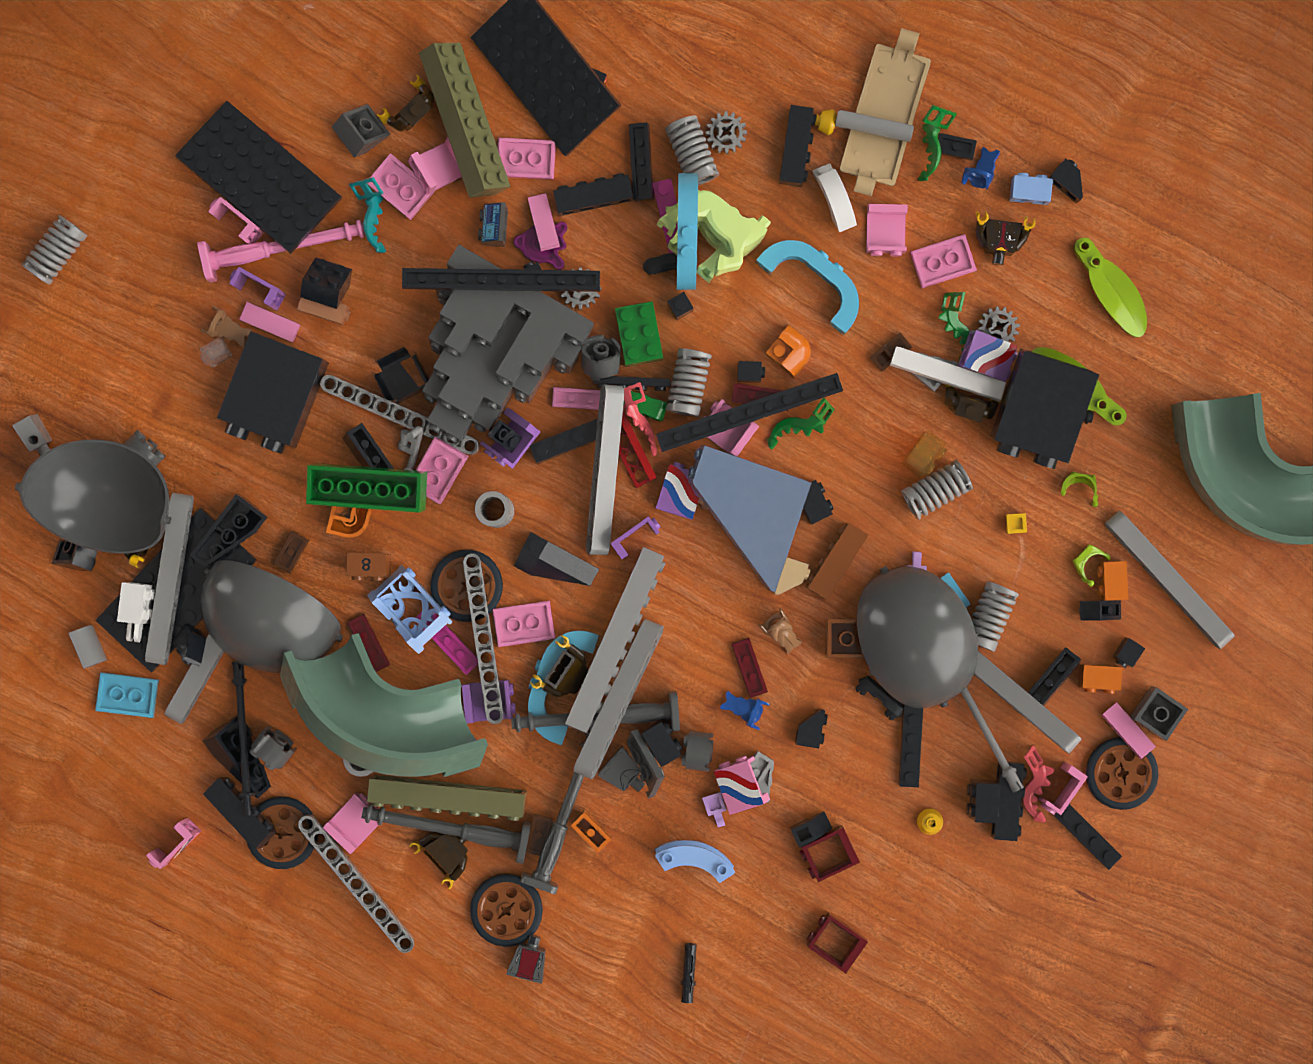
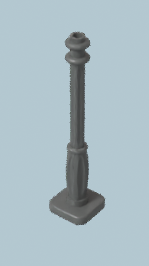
M668 691V701L663 702V704L640 703L628 705L620 723H647L665 719V721H670L672 731H680L677 691ZM529 712L526 717H520V714L517 713L515 717L511 718L512 729H516L519 733L522 728H529V731L532 732L536 727L565 725L570 713L533 716ZM595 713L593 720L596 721L598 713Z
M587 731V733L585 734L587 736L586 740L591 731ZM581 742L580 746L583 748L585 743ZM573 773L556 822H552V827L544 842L536 870L532 874L523 872L520 882L552 894L557 893L558 884L550 881L552 878L550 875L561 852L566 831L568 830L566 825L584 776Z
M369 804L368 807H363L361 817L365 819L366 823L374 820L378 821V825H382L384 822L459 836L462 840L486 846L512 848V850L517 851L516 863L520 864L524 862L531 822L523 821L521 832L515 831L514 833L487 825L468 823L460 825L385 811V807H381L380 810L373 809L372 804Z

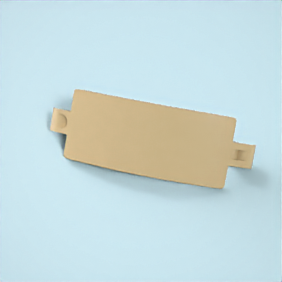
M901 28L895 48L881 44L876 45L857 106V114L912 125L931 63L929 58L914 54L920 33ZM850 130L840 171L857 176L854 192L872 197L876 182L888 186L895 185L907 142Z

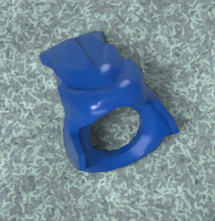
M982 147L981 159L978 160L976 168H965L961 183L965 185L969 179L974 187L986 188L988 190L990 183L993 181V172L996 167L995 162L1000 155V151L989 152L987 148Z
M727 691V701L720 706V709L733 711L734 714L741 716V719L746 721L747 726L760 730V727L754 723L758 722L763 712L762 704L767 706L770 704L760 699L746 700L742 697L737 698Z

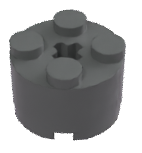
M596 335L585 340L581 352V366L583 371L592 380L598 381L601 378H608L619 373L620 345L614 338L606 339L604 335Z
M137 429L123 445L142 453L157 466L166 457L161 450L156 449L158 445L152 439L147 441L145 439L146 436Z
M266 726L251 744L250 753L254 757L265 762L264 765L268 769H281L297 748L292 747L294 743L286 734L278 729L274 732L271 730V726Z
M690 731L689 734L685 735L684 746L687 747V750L682 756V766H685L688 770L710 771V767H707V765L712 761L714 740H710V738L714 736L713 733Z

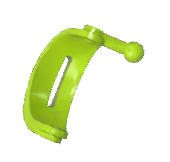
M1072 471L1063 482L1061 495L1065 496L1066 489L1071 484L1084 483L1092 488L1094 493L1092 506L1097 507L1098 495L1095 475Z
M1090 544L1073 560V563L1081 580L1087 583L1088 586H1093L1094 581L1088 580L1084 573L1086 561L1091 556L1097 554L1102 555L1108 561L1111 557Z

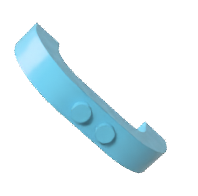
M678 173L676 290H696L698 173Z
M786 240L768 247L756 260V264L771 275L783 261L790 259L803 262L838 292L841 302L840 309L829 324L842 335H845L857 317L859 297L854 283L843 272V267L836 262L833 264L829 261V256L822 250L818 252L812 246L801 241Z
M583 630L563 634V636L569 639V644H574L578 649L592 654L599 637L598 634ZM561 636L557 637L547 647L542 660L538 659L535 670L538 671L537 675L544 683H546L544 681L563 650L567 651L566 648H562L555 643V641L560 644L564 642V638ZM531 678V681H530V682H532V683L535 684V683H537L539 680H537V679H535V678ZM529 684L528 688L532 690L528 701V712H531L533 716L548 715L545 709L547 692L543 691L541 687L535 689ZM568 726L536 727L535 729L547 740L562 745Z

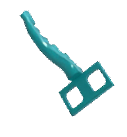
M374 177L352 182L349 186L358 200L366 199L367 211L363 221L365 236L368 242L376 249V252L385 253L384 245L382 242H377L378 236L373 235V233L377 232V228L373 224H379L377 215L383 214V210L379 207L383 200L381 196L383 191ZM373 182L378 191L373 192L367 183ZM359 185L365 195H359L354 186Z

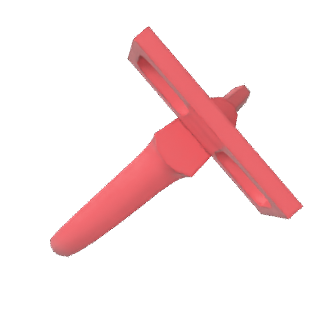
M641 382L624 388L625 404L623 409L627 410V415L631 417L633 424L639 426L640 430L644 431L645 435H648V441L651 443V453L653 456H656L657 448L652 428L648 420L639 412L636 405L646 401ZM639 387L642 397L639 400L633 401L631 390Z
M1033 745L1024 756L1032 770L1033 778L1026 785L1025 795L1022 799L1025 809L1033 816V821L1044 823L1046 821L1042 811H1036L1038 805L1032 804V802L1038 801V797L1034 794L1042 795L1041 786H1050L1051 782L1046 777L1052 774L1054 769L1045 764L1042 765L1043 760Z

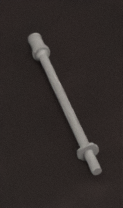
M966 687L961 694L1003 769L1002 777L1006 778L1013 793L1024 788L1016 774V768L1009 766Z

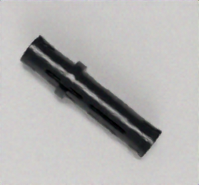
M685 943L681 1002L693 1003L694 986H696L694 976L697 944Z

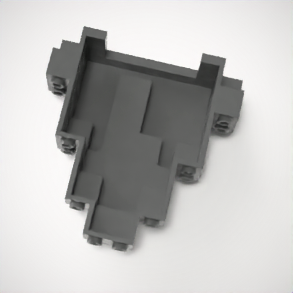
M461 245L457 246L447 262V269H500ZM436 290L438 302L444 305V307L440 311V319L428 339L432 347L431 350L440 355V357L433 366V374L422 390L425 400L432 404L437 402L427 419V423L430 425L429 428L436 433L443 432L446 434V438L454 443L456 441L460 443L463 441L472 424L475 425L474 428L482 433L487 431L489 433L512 395H515L514 398L519 402L525 403L526 401L530 404L552 365L555 366L554 369L558 372L570 374L581 356L582 346L593 329L594 322L540 291Z

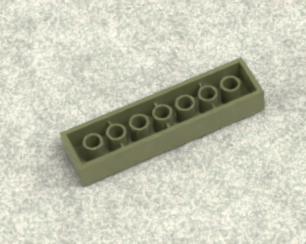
M433 43L419 52L469 198L496 195L511 186L470 72L461 43Z
M374 775L369 779L367 802H372V806L383 807L384 804H391V808L402 809L403 806H411V810L421 811L422 808H430V812L441 813V810H449V814L460 815L461 812H469V816L479 817L480 814H488V818L498 819L499 816H507L508 820L517 821L525 814L527 790Z

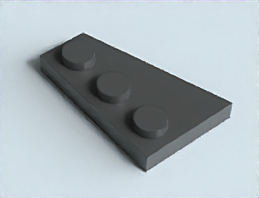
M637 729L630 732L626 742L634 763L640 766L641 775L639 776L642 782H646L649 790L646 792V795L649 799L655 797L665 776L662 768L655 761L653 752L649 750L644 737Z

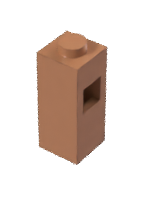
M300 298L297 310L343 326L345 322H348L351 314L349 307L345 304L340 303L338 308L335 309L304 298Z

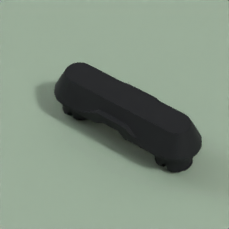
M669 253L649 258L643 263V270L648 275H655L656 273L673 269L677 270V255Z
M869 676L859 679L856 691H861L860 695H865L866 692H869L873 697L881 700L882 704L887 708L885 716H890L889 720L902 716L903 705L893 698L882 686Z

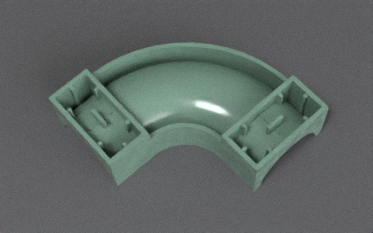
M1261 393L1205 401L1189 400L1171 405L1175 443H1179L1181 459L1187 476L1199 497L1216 516L1232 528L1261 541L1284 545L1313 544V466L1303 467L1289 464L1272 451L1265 435Z
M359 633L351 635L349 641L336 652L319 659L298 660L294 658L292 651L284 652L280 678L292 709L296 708L300 717L314 736L341 758L370 771L406 777L427 776L442 773L446 777L480 767L488 743L485 738L476 740L466 723L461 704L462 685L459 679L418 690H405L394 687L381 679L375 672Z

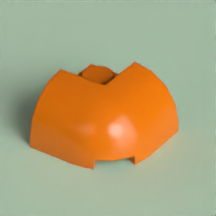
M788 325L765 354L795 378L807 364L811 348L807 339L791 325Z
M332 506L326 533L345 538L359 536L366 530L372 509Z

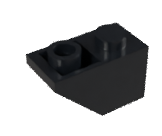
M501 420L496 422L487 435L495 443L511 453L523 438Z
M816 480L811 482L803 507L811 525L833 515L832 510H834L830 500H826L823 495L825 493L821 482L817 483Z
M185 623L173 640V643L183 662L188 665L200 666L206 638L201 630Z
M824 709L817 710L798 724L795 739L796 745L818 749L820 744L823 745L825 733H822L823 725L826 726L828 714H825Z
M825 811L790 827L799 848L818 839L832 829Z

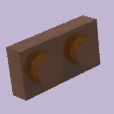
M291 531L273 565L291 574L309 539Z
M534 814L526 853L540 856L553 818Z

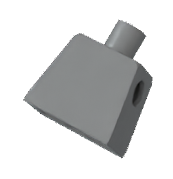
M38 414L28 416L12 425L30 452L37 450L41 456L50 450L47 443L51 442L52 439Z

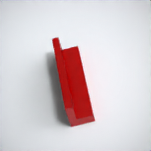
M623 411L621 430L623 427L626 434L621 432L620 435L628 437L630 442L628 448L619 446V455L637 489L657 479ZM628 452L637 455L636 466L627 462ZM639 461L643 468L638 467ZM636 470L645 471L648 479L638 483L635 478Z

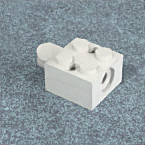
M133 582L122 583L117 621L128 623L127 641L132 642L133 639L134 642L141 641L143 624H148L151 621L152 604L156 589H154L155 585Z

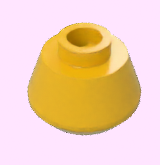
M833 109L821 111V114L816 115L815 126H818V130L826 135L832 134L837 113Z
M925 809L918 815V828L927 835L936 834L943 826V817L935 809Z

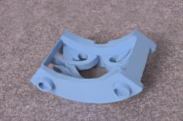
M400 565L375 591L372 590L367 596L372 604L388 620L393 619L392 622L398 632L419 654L424 650L423 645L447 623H452V620L449 618L451 613L444 606L440 607L426 589L414 578L416 574L410 567L405 568L403 565ZM401 576H404L408 581V585L404 587L402 582H399V589L401 591H397L393 583ZM390 587L392 593L379 597ZM414 587H416L421 593L412 591L414 590ZM403 598L422 601L421 620L415 617H409L404 620L400 619L405 611ZM394 600L399 602L400 607L398 610H393V605L397 604ZM429 602L434 607L433 609L429 610ZM438 614L439 617L433 620L432 616ZM411 622H417L419 624L418 626L414 624V627L412 629H410L409 627Z
M675 840L655 848V857L664 871L677 866H695L709 872L719 883L735 873L734 865L722 852L700 841Z

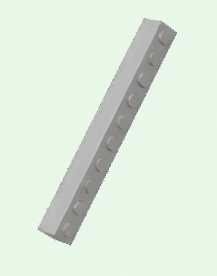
M643 547L566 720V726L584 734L587 731H591L595 720H593L595 713H600L604 704L601 702L603 695L607 696L612 685L608 683L611 677L615 678L618 673L619 667L616 665L619 659L623 661L627 650L624 647L627 642L631 643L635 634L632 631L634 624L639 625L643 616L639 613L642 607L646 608L650 600V597L647 596L649 590L654 591L658 582L655 579L657 572L662 573L666 564L663 562V555Z

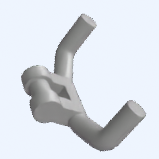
M420 426L415 427L411 431L407 429L401 430V440L398 442L397 447L399 450L410 454L407 466L403 470H413L415 467L423 429Z

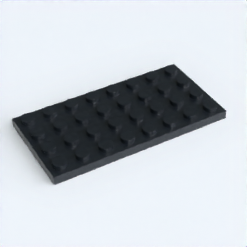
M508 0L470 37L552 141H555V145L564 156H568L622 106L538 0Z
M228 101L214 113L175 155L180 162L290 254L342 199L340 194Z
M202 508L191 517L169 655L176 648L173 640L183 625L186 623L196 627L203 619L200 598L206 575L203 574L206 567L189 556L215 523V520ZM239 544L212 562L207 568L210 569L215 562L222 560L253 566L257 559ZM162 549L132 580L133 583L155 585L154 589H156ZM119 594L95 621L152 673L160 664L145 661L150 623L143 624L140 642H134V639L132 642L127 641L128 623L117 621L120 601Z

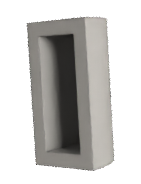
M93 625L69 633L83 669L107 661Z

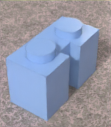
M1017 173L1011 179L1009 201L1048 205L1051 202L1053 179H1049L1047 175L1030 177L1027 173Z

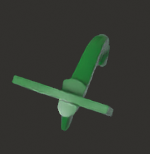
M932 105L922 121L926 124L922 128L926 132V136L922 139V142L928 144L926 153L932 154L928 156L931 164L926 165L927 171L923 170L918 181H928V177L937 169L942 153L938 134L941 130L940 128L948 129L957 115L956 112ZM933 110L939 111L934 120H928ZM945 115H952L947 124H941Z
M947 292L944 294L941 307L942 313L938 318L947 322L944 330L946 332L954 331V339L961 337L959 344L965 345L970 330L958 319L959 313H957L962 311L965 292ZM951 296L949 306L945 308L947 297ZM961 296L959 307L955 308L957 297Z
M823 397L813 411L814 416L811 415L808 419L798 417L783 419L777 423L770 437L767 438L768 447L771 450L774 449L778 443L776 437L783 436L782 430L786 434L790 433L791 428L794 434H798L803 430L807 437L810 436L812 430L823 433V425H825L835 409ZM824 403V407H823V408L821 409V411L818 413V410L820 409V407H821L822 404ZM830 409L828 415L823 420L824 415Z

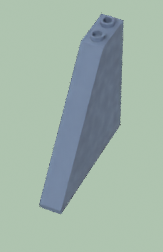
M700 446V449L697 448L694 454V459H696L694 467L691 466L688 472L689 484L765 588L775 592L811 482L707 446Z

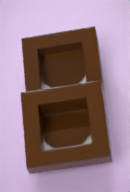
M901 332L870 357L881 372L890 366L896 346L907 350L912 348Z

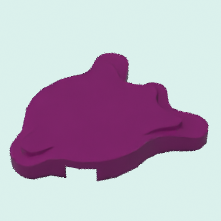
M559 222L555 225L560 247L541 251L535 225L531 226L522 235L516 236L514 245L530 261L534 263H549L555 269L562 270L564 268V261L558 255V251L566 249L567 245L563 235L567 231V224Z

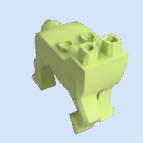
M698 190L697 230L700 229L703 237L716 251L698 266L696 273L710 283L714 275L718 276L740 269L743 257L761 243L768 230L766 228L771 222L763 215L758 220L743 217L735 207L730 206L716 194L710 191ZM678 203L673 206H666V215L662 216L657 223V226L660 228L664 226L669 230L667 234L670 237L674 233L676 223L678 222ZM678 229L667 246L676 255Z

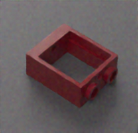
M842 825L802 846L803 850L799 851L803 861L808 860L811 866L808 868L811 878H816L818 882L860 863ZM838 835L849 859L819 873L808 848Z
M828 912L826 916L822 915L817 923L819 926L816 931L812 930L806 939L808 941L807 947L846 974L868 941ZM830 921L856 938L841 962L815 944Z

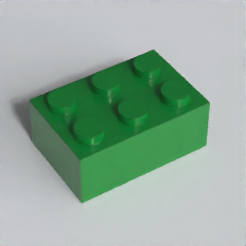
M653 301L615 308L626 367L663 361Z

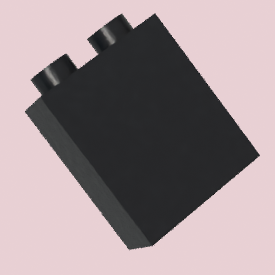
M250 331L217 416L218 419L228 422L224 432L243 440L247 439L250 431L264 436L260 446L280 454L283 453L285 445L296 448L329 362Z
M1020 348L990 435L995 441H999L996 450L1013 457H1019L1021 449L1036 453L1033 460L1034 463L1052 469L1056 468L1058 460L1069 463L1100 374Z

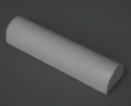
M843 110L838 111L835 122L836 127L906 142L911 141L914 129L913 125Z

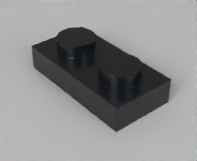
M943 133L938 134L941 155L973 160L976 140Z

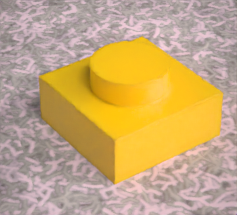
M1026 513L1005 515L1007 534L1027 533Z

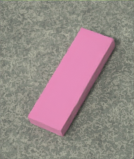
M546 193L529 197L528 202L541 251L560 247Z
M248 302L239 319L290 342H294L301 326Z
M553 387L552 407L599 410L600 390Z
M1115 703L1101 715L1140 760L1156 747L1118 703Z

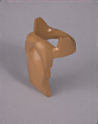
M212 306L217 311V314L213 317L209 329H201L200 331L211 337L218 336L235 340L240 346L244 347L245 337L252 330L241 328L239 324L233 322L226 315L224 310Z
M779 608V612L768 618L763 625L759 624L758 626L767 636L772 637L782 647H785L786 653L789 654L793 648L802 644V641L796 638L787 615ZM780 619L776 624L770 627V624L774 620Z

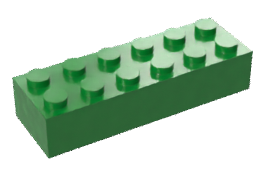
M320 463L307 465L306 504L418 513L426 510L427 471Z

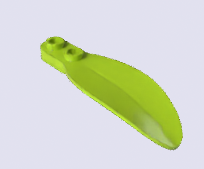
M1080 238L1077 240L1073 248L1074 253L1088 271L1091 286L1105 310L1131 336L1141 337L1144 335L1147 328L1146 310L1140 293L1133 282L1118 266L1104 259L1090 239ZM1085 244L1088 249H1082L1081 245ZM1092 260H1097L1099 264L1094 265Z
M1038 347L1032 350L1034 353L1087 369L1075 359L1054 349ZM1097 380L1087 410L1095 411L1112 425L1123 424L1127 417L1126 411L1106 395L1103 386ZM1101 401L1105 402V406L1103 408L1099 407V403ZM1115 413H1120L1118 419H1114Z

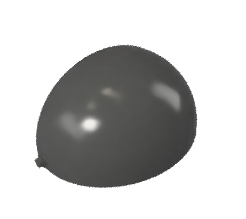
M79 440L57 446L36 459L26 471L22 482L15 485V490L20 494L24 508L37 523L66 541L92 550L109 553L144 551L160 541L166 525L171 523V517L169 516V492L165 479L159 469L151 460L137 450L112 441Z
M228 560L217 561L210 569L206 567L203 572L206 578L201 590L200 606L204 624L215 643L227 655L245 666L259 671L280 673L284 652L292 651L294 658L298 660H315L324 657L336 641L341 642L343 635L340 634V623L329 609L307 592L274 574L248 564Z
M887 566L881 568L880 575L874 577L864 588L857 609L858 637L865 660L880 685L899 702L913 708H929L936 705H941V708L949 705L947 701L960 694L968 686L975 673L978 660V644L971 617L956 592L935 574L911 566L897 567L891 570Z

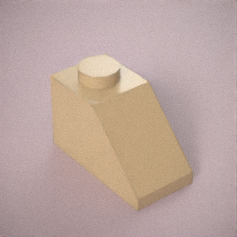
M787 557L774 594L779 595L807 580L811 570L808 569L809 564Z

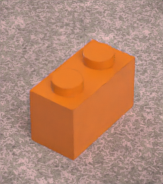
M1127 561L1100 562V566L1097 567V576L1100 578L1101 585H1098V596L1101 597V600H1129Z
M1080 664L1079 687L1084 688V692L1096 693V689H1103V693L1115 694V690L1121 691L1123 667Z
M586 810L570 825L597 853L612 840V836Z

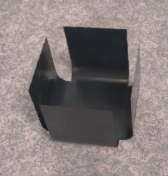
M404 347L375 361L380 366L382 372L377 374L372 372L385 399L389 401L396 399L394 402L397 404L421 393L425 387V384L419 385L402 363V361L411 357L408 350ZM414 351L415 355L412 356V359L426 384L429 377L417 353Z

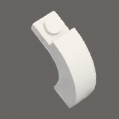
M829 163L812 170L813 176L826 198L832 221L838 231L842 232L856 226L857 223L849 197L836 169H833Z

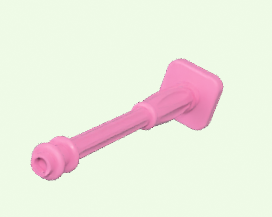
M357 220L354 225H349L345 222L344 227L309 234L297 248L344 238L351 241L352 237L357 235L360 238H364L363 223L360 220ZM205 241L197 242L203 272L206 280L210 283L217 281L216 270L220 269V267L246 264L265 257L268 258L270 254L286 251L276 241L242 244L217 252L211 251L210 246Z

